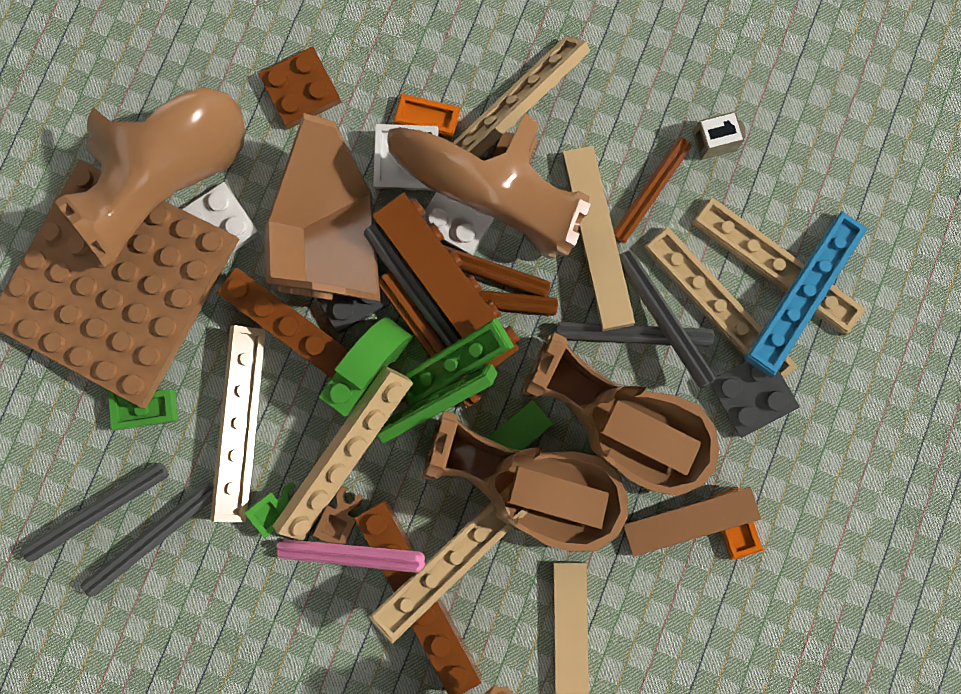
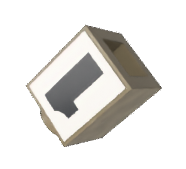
M736 111L699 120L692 131L701 160L737 151L745 141L746 136L744 124L741 120L738 121Z

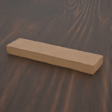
M746 487L624 524V529L634 557L761 520V516L751 487Z

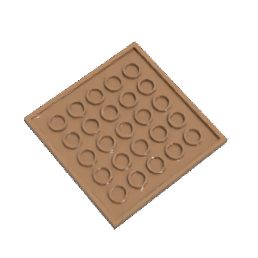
M79 160L58 198L66 194L88 191L96 185L101 175V170ZM163 201L145 218L125 243L116 262L105 268L56 203H54L0 296V332L129 402L146 409L240 239L207 221Z

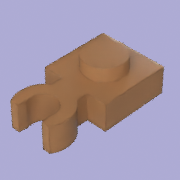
M341 487L336 494L337 507L326 506L313 536L327 543L346 545L356 524L355 517L350 515L352 509L357 508L361 504L363 495L357 494L355 500L352 503H348L344 499L347 487Z

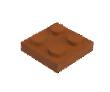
M313 46L258 73L287 130L300 124L303 113L316 116L342 103Z

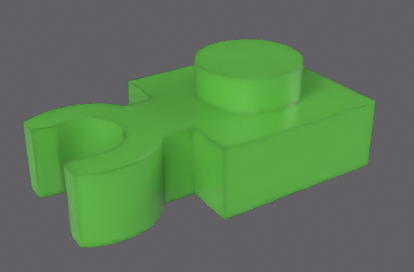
M290 482L283 487L279 498L276 499L272 492H270L244 512L264 539L275 531L273 525L290 502L288 492L296 486L294 482Z

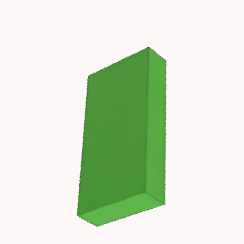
M532 400L488 436L487 439L510 449L523 450L550 428L553 422L538 404Z

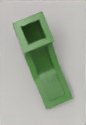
M390 318L379 320L355 343L335 369V375L319 398L343 416H349L384 365L388 366L392 362H397L414 336Z

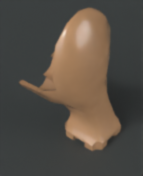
M201 87L176 96L157 108L145 122H111L93 107L87 120V131L91 137L87 140L86 148L102 166L101 175L96 185L88 191L66 194L54 202L102 265L107 268L116 262L125 243L160 203L175 192L197 184L231 166L244 145L246 130L241 108L227 93L207 87Z
M524 113L515 133L505 132L498 139L490 158L485 161L442 137L402 127L389 129L387 144L390 154L402 168L428 188L485 215L494 217L500 222L524 233L538 250V253L548 259L555 258L556 254L568 256L571 249L576 245L580 235L578 233L579 224L587 215L591 205L589 203L590 196L580 191L570 192L555 188L532 168L529 162L538 141L535 136L539 124L528 114Z
M555 332L552 336H547L537 354L532 369L523 383L520 393L528 397L550 396L562 401L581 422L587 432L590 448L603 461L614 466L628 480L652 492L674 496L682 495L703 486L716 470L720 447L715 426L699 404L675 395L645 390L647 387L626 386L611 381L579 358L567 344L566 337Z
M443 411L442 415L438 417L421 478L433 481L443 476H452L467 480L492 501L500 519L515 530L529 534L545 545L565 551L593 552L617 538L628 518V495L618 473L599 456L575 451L543 452V447L525 450L510 449L468 429L459 421L454 413ZM512 483L508 500L504 502L500 493ZM505 507H507V508L509 509L510 515L508 514V512H507V510H506ZM523 507L531 509L523 518L517 517L513 519Z

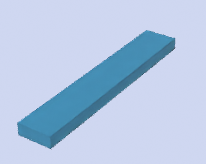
M843 211L836 215L743 359L770 378L776 375L868 228Z

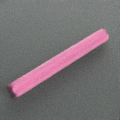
M288 539L278 542L276 546L278 550L277 556L288 560L415 573L420 572L425 567V556L422 552Z

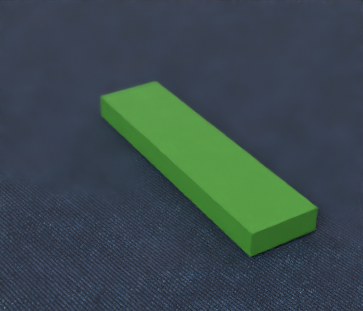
M499 319L491 320L403 374L413 382L405 394L409 405L412 406L513 348L514 345Z
M492 364L483 366L390 417L377 436L383 444L490 387L493 385L498 372Z

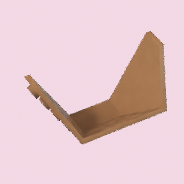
M303 113L264 228L266 283L277 285L276 291L329 300H332L333 294L380 301L377 254L364 236V230L374 224L371 191L335 121Z

